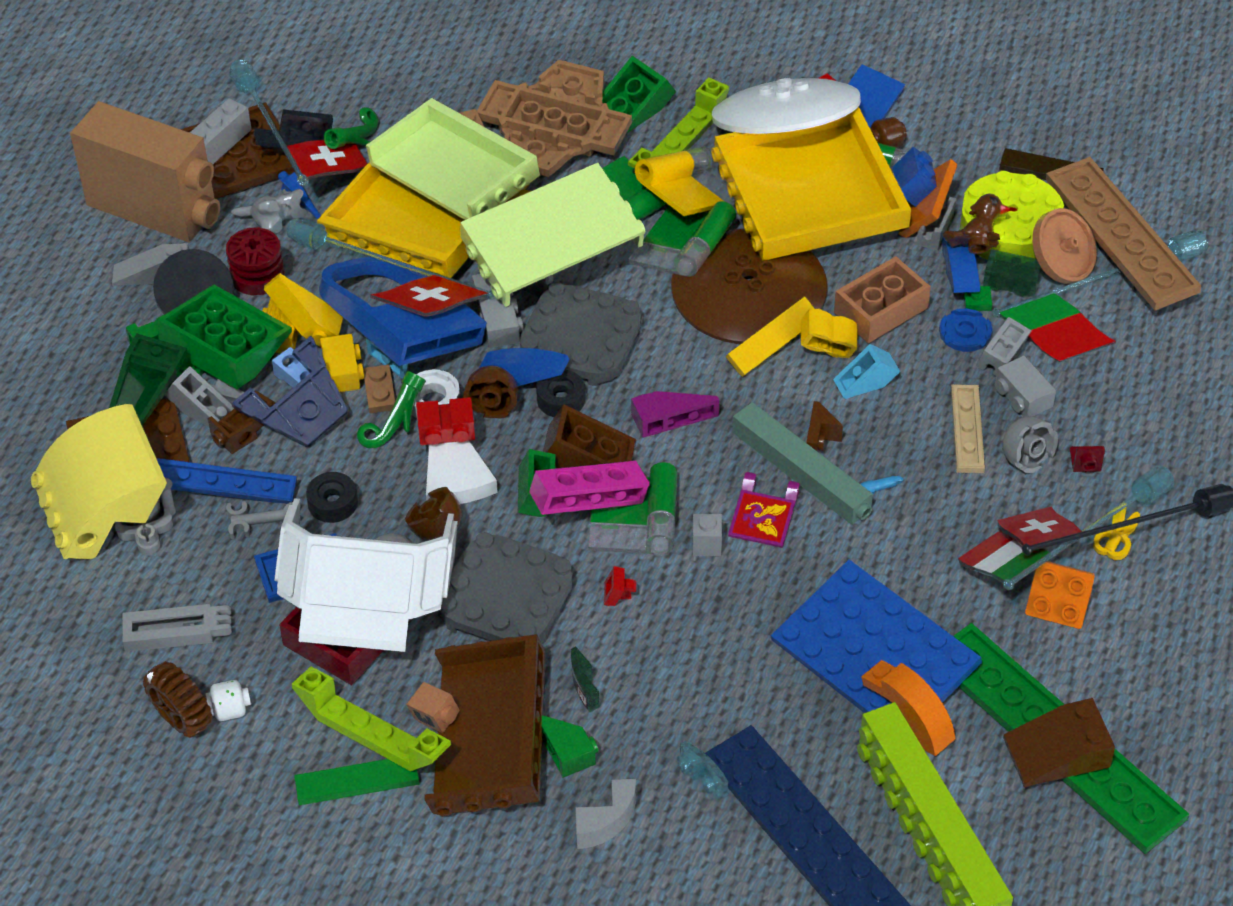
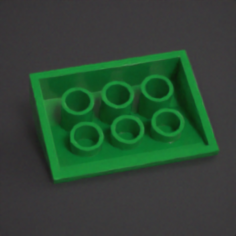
M214 284L157 319L158 340L187 348L186 361L236 390L259 374L292 332V327Z

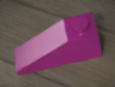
M655 391L631 398V415L642 438L718 417L719 398L713 395Z

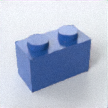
M912 147L892 168L894 177L906 200L916 207L937 185L932 158L925 151L920 152L915 147Z

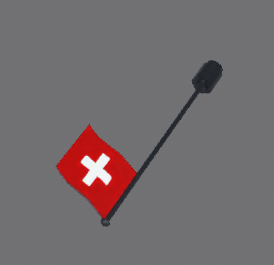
M1224 484L1202 488L1194 493L1193 503L1083 532L1073 522L1056 513L1052 506L997 520V524L1001 531L1022 545V552L1025 555H1030L1031 551L1193 508L1203 517L1226 512L1233 507V488Z

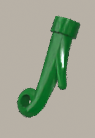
M362 107L359 111V117L364 125L328 129L324 134L325 144L331 149L343 147L345 144L366 146L371 141L364 138L374 134L378 128L379 120L377 114L368 107Z
M410 371L406 372L401 381L402 386L382 430L372 423H365L358 429L357 439L362 446L366 448L382 446L392 437L402 421L404 431L410 432L414 402L426 383L425 379ZM371 430L375 432L376 438L367 439L365 434Z

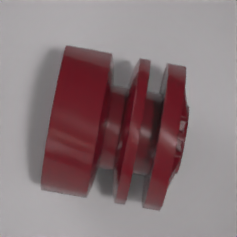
M254 227L240 230L228 240L226 256L234 288L243 294L251 296L267 294L264 291V286L279 273L285 274L281 244L277 235L268 229Z

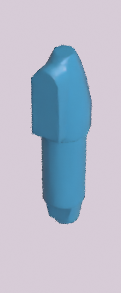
M890 476L873 481H865L861 485L874 494L875 491L896 487V484L903 482V478L901 476Z

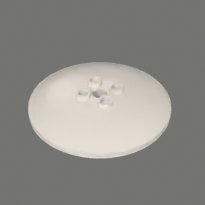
M783 78L756 85L731 95L713 108L712 120L719 128L737 133L767 134L796 131L823 125L850 114L860 105L861 97L857 88L838 81L819 78Z

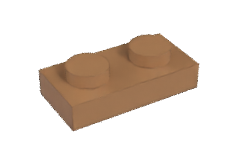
M381 365L363 368L369 413L391 411L395 403L390 366Z

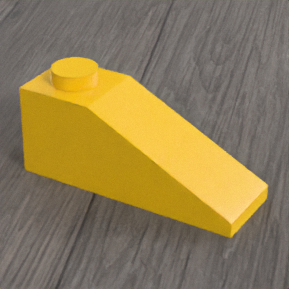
M281 273L264 286V291L303 337L307 339L312 336L316 345L321 347L320 338L339 336L343 317L325 301Z

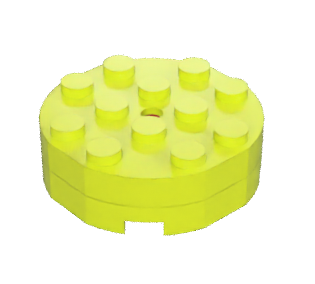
M1008 171L990 174L972 183L964 193L960 230L976 217L969 214L972 211L970 207L984 194L991 193L998 196L1002 204L1010 209L1009 212L997 217L993 223L994 233H998L1000 236V240H997L999 241L997 247H992L987 252L977 255L992 262L1014 265L1036 262L1032 242L1033 230L1036 222L1043 214L1058 208H1064V203L1057 191L1033 174H1017Z

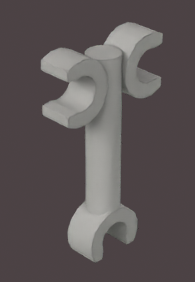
M242 501V508L238 511L232 510L231 503H227V515L231 519V524L228 527L229 537L234 539V533L239 529L244 530L245 537H249V525L283 521L289 505H292L293 502L288 503L282 510L248 514V507L245 501Z

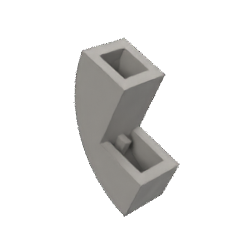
M636 779L612 780V806L576 807L577 849L602 844L616 836L627 825L636 804Z

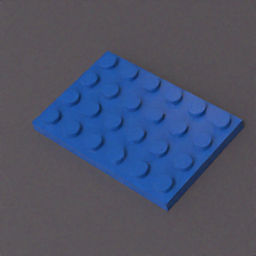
M850 559L771 635L773 642L864 713L892 703L882 695L865 687L862 682L861 676L881 660L894 667L903 663L911 668L933 689L942 703L982 663L981 656Z

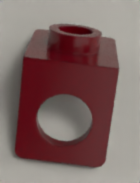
M1104 446L1070 447L1073 472H1101L1105 454Z

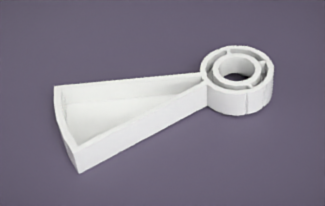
M436 369L419 372L417 375L425 379L426 383L416 397L412 416L417 418L416 402H425L422 400V397L428 393L437 392L445 396L442 401L438 402L439 405L449 404V399L460 398V388L457 379L446 371ZM469 441L429 444L426 500L430 499L429 492L441 487H448L456 495L460 504L498 493L496 478Z

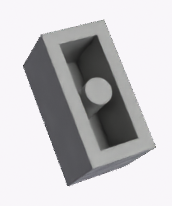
M1025 356L997 368L996 390L1011 401V405L1017 413L1020 412L1024 417H1033L1053 407L1056 390Z

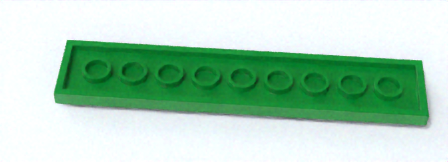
M970 623L954 635L956 639L981 656L982 663L958 687L1008 732L1064 705L1063 702L974 624ZM1116 749L1114 750L1111 767L1061 779L1144 854L1148 853L1179 828L1189 817V813Z

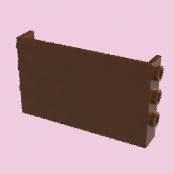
M538 635L506 637L500 640L479 641L473 644L451 645L446 648L435 649V655L442 666L441 690L452 695L460 711L453 723L449 724L443 733L439 731L437 733L450 740L451 745L436 759L434 791L432 794H425L424 800L431 812L440 816H448L458 812H478L481 809L507 808L511 805L539 802L545 649Z

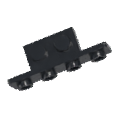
M283 109L279 131L255 128V144L264 148L278 147L288 149L287 146L324 140L325 132L328 129H332L333 116L331 114Z

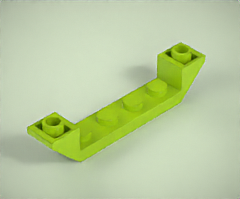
M708 77L696 90L695 106L652 152L641 148L628 161V166L635 168L636 163L641 159L688 151L713 124L712 110L726 99L730 86Z
M312 666L292 683V689L319 722L409 771L432 764L451 745L450 740L428 728L416 738L339 697L335 692L334 678Z

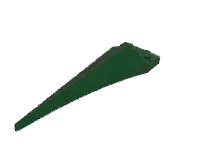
M136 333L125 352L109 408L132 404L143 426L171 384L176 380L177 373L187 356V348Z

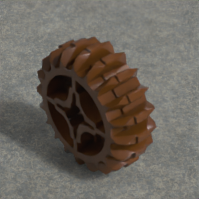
M164 661L154 666L143 677L145 693L149 696V701L154 705V709L179 733H183L186 737L191 738L201 733L211 723L212 713L210 706L207 704V699L202 695V690L198 689L195 682L181 668L176 667L171 662Z

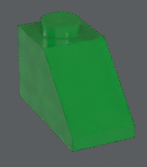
M542 715V741L562 778L596 765L595 754L598 753L597 744L592 736H587L583 727Z

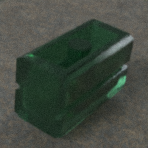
M991 249L985 268L983 286H990L995 291L1005 290L1014 292L1019 296L1028 295L1034 297L1041 274V266L1035 258Z

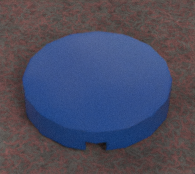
M968 308L951 311V314L945 315L939 325L940 338L952 349L962 352H972L984 348L990 342L993 329L988 318L986 320L982 317V313Z

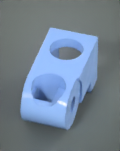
M289 347L274 358L272 364L274 375L280 380L283 379L294 388L310 372L292 355L293 349ZM289 358V362L283 365L284 360Z

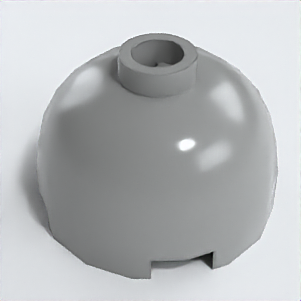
M1031 416L1022 417L1014 421L1005 432L1002 449L1007 460L1025 473H1034L1042 468L1038 463L1047 459L1048 456L1053 458L1058 445V434L1053 430L1052 424L1041 418ZM1029 456L1036 458L1035 463H1028Z

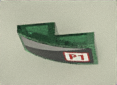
M575 646L571 648L573 683L582 703L589 712H592L600 707L599 691L592 683V665Z

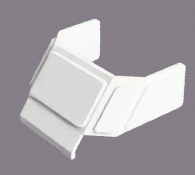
M294 498L293 504L288 507L281 526L275 581L278 582L277 594L298 608H302L299 642L405 652L409 619L441 610L443 598H447L455 561L457 521H454V514L448 513L442 537L419 544L312 534L299 526L301 500Z

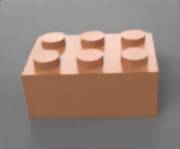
M895 256L838 289L835 293L834 313L837 316H844L857 323V334L867 343H870L926 310L929 305L931 286Z

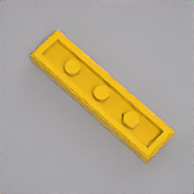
M803 297L728 353L726 358L742 377L801 334V319L809 309L815 308L806 297Z

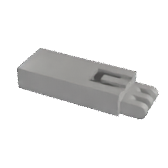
M210 604L122 613L124 650L129 652L213 643V637L230 635L232 633L230 625L231 607L228 605L210 607ZM194 622H202V625H194ZM184 623H192L190 626H183Z

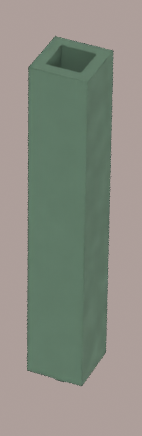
M751 402L733 416V434L795 482H799L804 489L848 523L853 525L859 519L864 520L870 515L873 496L870 491L756 404Z

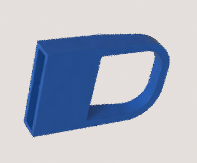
M363 257L332 264L322 272L319 293L323 300L398 366L482 344L487 322L466 304L440 314L424 317L389 304L372 307L336 283L339 280L361 275H380L390 278L401 285L428 277L409 264L383 257Z

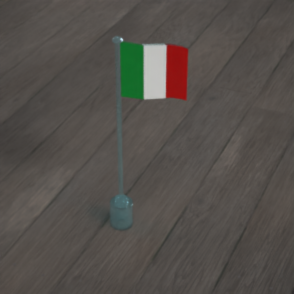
M1155 466L1132 483L1133 496L1083 529L1082 532L1095 529L1136 500L1145 505L1153 503L1174 487L1172 473L1164 466ZM1000 530L959 557L958 561L970 570L999 580L1003 583L1005 589L1011 590L1015 583L1079 539L1064 542L1051 552L1042 548L1031 551L1030 555H1025L1022 552V545Z

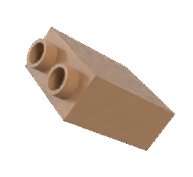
M100 101L94 105L70 132L87 206L189 243L202 227L209 229L216 223L220 213V202L214 199L211 182L214 167L207 160L203 137Z

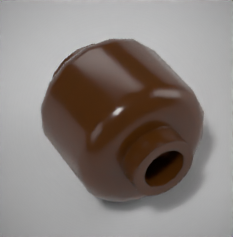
M895 117L875 120L870 128L877 143L896 148L902 146L907 136L905 125Z

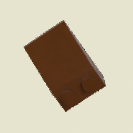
M563 404L549 424L543 452L555 454L556 469L632 461L636 439Z
M1093 698L1064 704L1003 735L1024 787L1111 767L1115 745Z

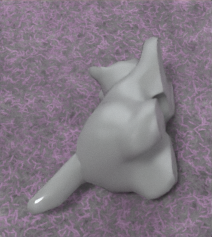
M283 189L282 195L274 197L262 196L252 206L233 209L231 213L240 217L252 216L258 226L276 234L282 230L283 220L301 219L307 215V210L299 205L303 196L301 189H296L292 192Z

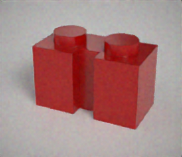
M471 397L449 399V404L442 405L438 404V400L416 402L420 445L475 440Z

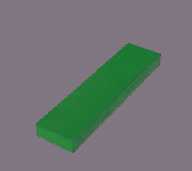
M389 759L294 775L299 806L419 785L417 769L409 771Z

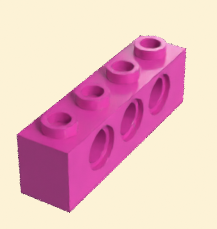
M637 461L535 471L529 492L541 514L544 515L643 504L649 481Z

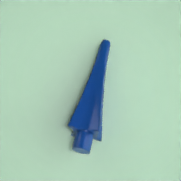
M282 171L278 175L282 182L281 190L285 189L292 192L296 189H301L303 196L300 204L318 219L321 214L309 199L296 173L293 172L289 176L286 171Z

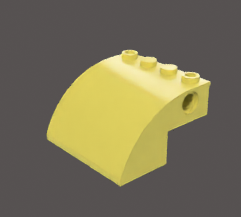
M132 404L115 406L97 412L70 427L49 447L36 471L31 476V485L37 491L39 505L45 511L47 525L53 531L55 545L60 549L63 559L96 558L115 522L146 523L167 484Z

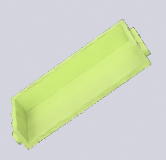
M433 98L366 145L370 165L464 220L505 203L540 176L536 155Z
M599 163L460 222V237L466 245L468 256L471 260L475 259L484 280L488 279L494 297L496 299L500 298L505 307L510 305V293L631 239L639 248L643 246L645 234L643 223L635 218L629 202L622 199L618 186L615 182L609 180Z

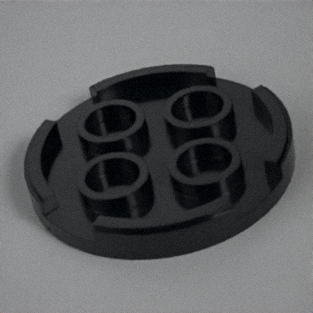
M199 249L182 250L169 256L159 266L153 283L155 301L160 311L165 315L213 284L233 294L232 277L226 265L214 254Z

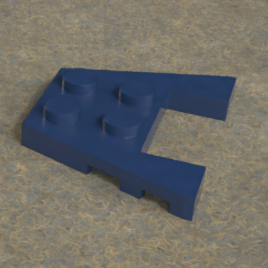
M312 336L308 337L292 352V355L310 374L272 407H269L251 387L232 403V407L235 410L305 447H309L348 411L334 380L330 377L325 361L320 356Z

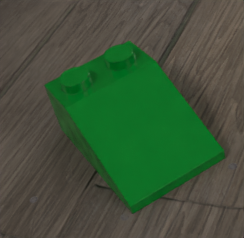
M631 56L604 89L602 103H606L610 110L632 115V124L627 131L628 133L660 112L676 93V90L665 77L634 56Z

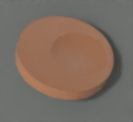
M1058 208L1047 212L1038 219L1033 230L1032 242L1036 259L1044 272L1053 280L1063 284H1071L1085 279L1092 272L1097 256L1095 239L1085 220L1074 211L1065 208Z

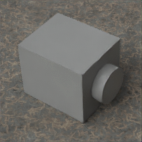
M693 514V556H721L722 514Z

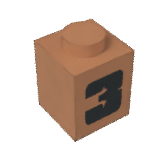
M426 682L421 684L406 704L415 720L441 733L446 730L449 724L453 723L460 711L450 693Z

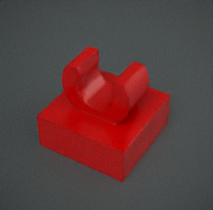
M614 566L604 582V605L616 606L619 599H631V592H636V581L625 579V568Z

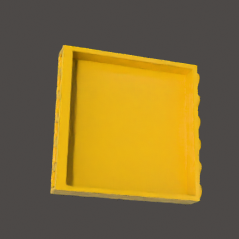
M859 106L853 112L838 120L807 129L767 134L733 132L715 136L714 147L711 148L713 161L719 164L720 176L722 180L726 179L728 194L731 198L734 197L737 214L742 215L744 229L746 233L751 234L753 249L755 252H759L762 261L904 229L910 225L911 208Z
M370 162L317 220L321 238L375 257L398 260L411 265L419 271L437 275L448 280L453 277L469 258L466 245L460 237V222L464 221L463 218L370 165ZM520 191L516 193L514 196H512L510 199H508L506 202L517 198L518 194H520Z

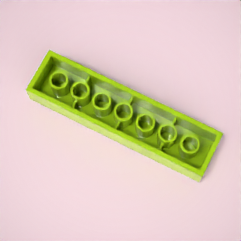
M896 702L862 714L861 727L859 728L860 740L857 745L858 754L863 762L868 761L875 784H881L885 790V800L889 808H895L899 814V824L903 832H909L913 838V847L919 858L924 857L931 880L934 883L938 882L943 889L942 897L947 906H1012V894Z

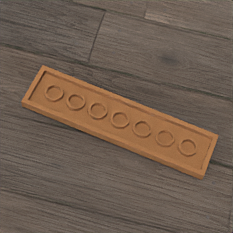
M1091 157L1046 173L1047 183L1057 191L1062 201L1071 211H1074L1085 220L1092 231L1094 239L1154 310L1200 293L1201 284Z

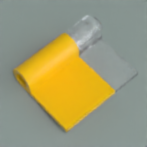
M707 147L641 159L635 165L637 180L683 216L711 210L719 201H724L731 205L735 204L734 197L731 198L728 194L727 183L711 172L714 161L711 150Z

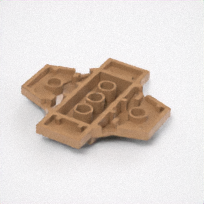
M557 60L539 76V81L531 86H528L526 82L517 86L495 80L477 109L481 121L499 125V131L504 135L505 139L536 155L539 173L550 177L573 156L581 154L592 156L594 151L615 155L632 124V115L610 110L606 103H602L604 71L562 60Z

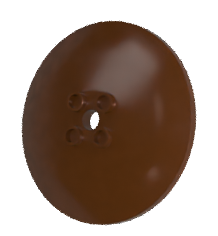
M745 229L728 230L708 257L701 258L710 251V247H708L705 253L700 254V258L684 254L680 257L674 268L671 280L673 301L683 318L700 332L717 340L742 344L803 297H806L815 309H823L827 297V278L816 256L808 250L762 261L759 252H755L753 249L750 233H746ZM745 276H753V277H755V278H752V279H750V280H747V279H745L744 277H745Z

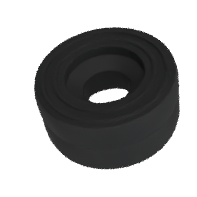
M564 369L562 375L540 380L537 383V404L540 410L548 416L555 417L563 404L577 411H580L585 404L584 382L573 371ZM557 391H565L568 393V395L565 397H556L554 393Z
M322 473L312 479L307 487L308 509L317 520L327 523L340 522L349 518L357 508L356 486L353 480L343 473ZM329 494L340 496L336 501L325 500V497Z

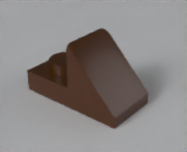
M814 401L806 443L818 452L823 451L825 440L842 442L843 426L820 402Z

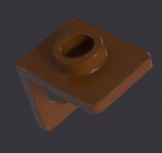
M212 416L208 418L213 441L219 447L223 445L231 454L258 439L253 421L248 422L229 434ZM249 431L248 438L239 443L240 436Z

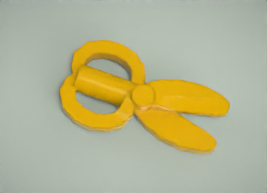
M1121 503L1115 509L1112 524L1125 520L1126 505L1124 503ZM1134 512L1127 520L1140 517V513ZM1138 523L1096 534L1093 540L1094 550L1098 554L1107 555L1113 560H1122L1127 557L1131 548V541L1128 536L1134 532ZM1104 537H1108L1106 545L1102 547L1099 544ZM1120 541L1123 542L1124 548L1119 552H1115Z

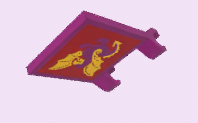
M746 472L728 537L783 548L799 496L800 483L789 481L785 498L754 492L756 474Z

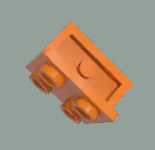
M1044 560L1036 566L1025 614L1081 629L1092 594L1095 574Z

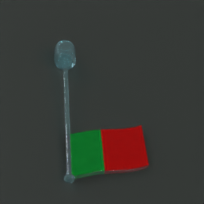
M1192 230L1170 238L1167 246L1182 262L1201 255L1203 251L1207 250L1208 242L1202 231L1196 232ZM1118 267L1001 309L994 308L992 315L996 318L1001 317L1004 320L1010 317L1032 330L1027 338L1043 353L1058 362L1116 343L1115 340L1098 330L1077 308L1057 294L1122 271Z

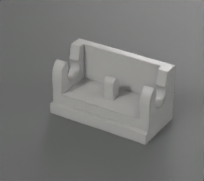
M949 197L946 206L942 208L938 220L926 227H920L913 244L938 251L942 243L943 233L948 230L953 219L956 198Z
M1008 317L985 348L976 367L984 370L988 364H991L995 368L993 375H996L997 368L1011 361L1032 330Z

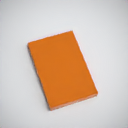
M952 159L933 169L937 187L916 207L909 202L911 208L910 225L908 228L900 229L899 235L905 238L910 237L918 232L921 226L926 227L939 219L957 168V163Z

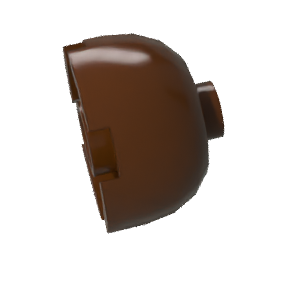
M487 365L480 367L470 375L464 388L463 398L471 397L472 409L477 413H484L483 418L502 419L506 418L509 412L517 405L518 385L512 374L506 369Z
M448 487L437 488L429 492L430 499L421 506L416 502L408 511L405 521L409 529L417 537L425 541L442 537L448 513L454 514V521H457V527L459 526L462 518L461 504Z

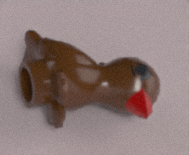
M991 193L984 194L970 207L972 211L969 214L976 216L962 230L945 231L943 233L944 239L951 247L960 244L963 247H968L971 253H985L990 248L997 247L999 244L997 240H1000V236L993 231L995 219L1009 212L1010 209L1002 204L998 196Z

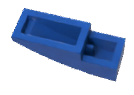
M942 236V253L946 262V274L953 292H980L975 254L969 252L968 247H963L960 244L951 247Z
M536 348L500 349L487 352L480 367L487 365L502 367L511 373L517 385L521 386L562 375L569 357L566 354Z

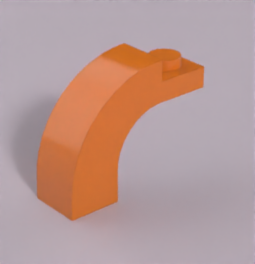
M881 660L861 676L865 687L882 695L892 703L896 702L921 746L928 753L936 756L956 739L950 716L937 694L925 680L905 664L900 663L897 667H894Z

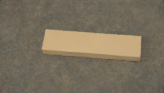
M951 385L956 473H984L985 463L979 386Z

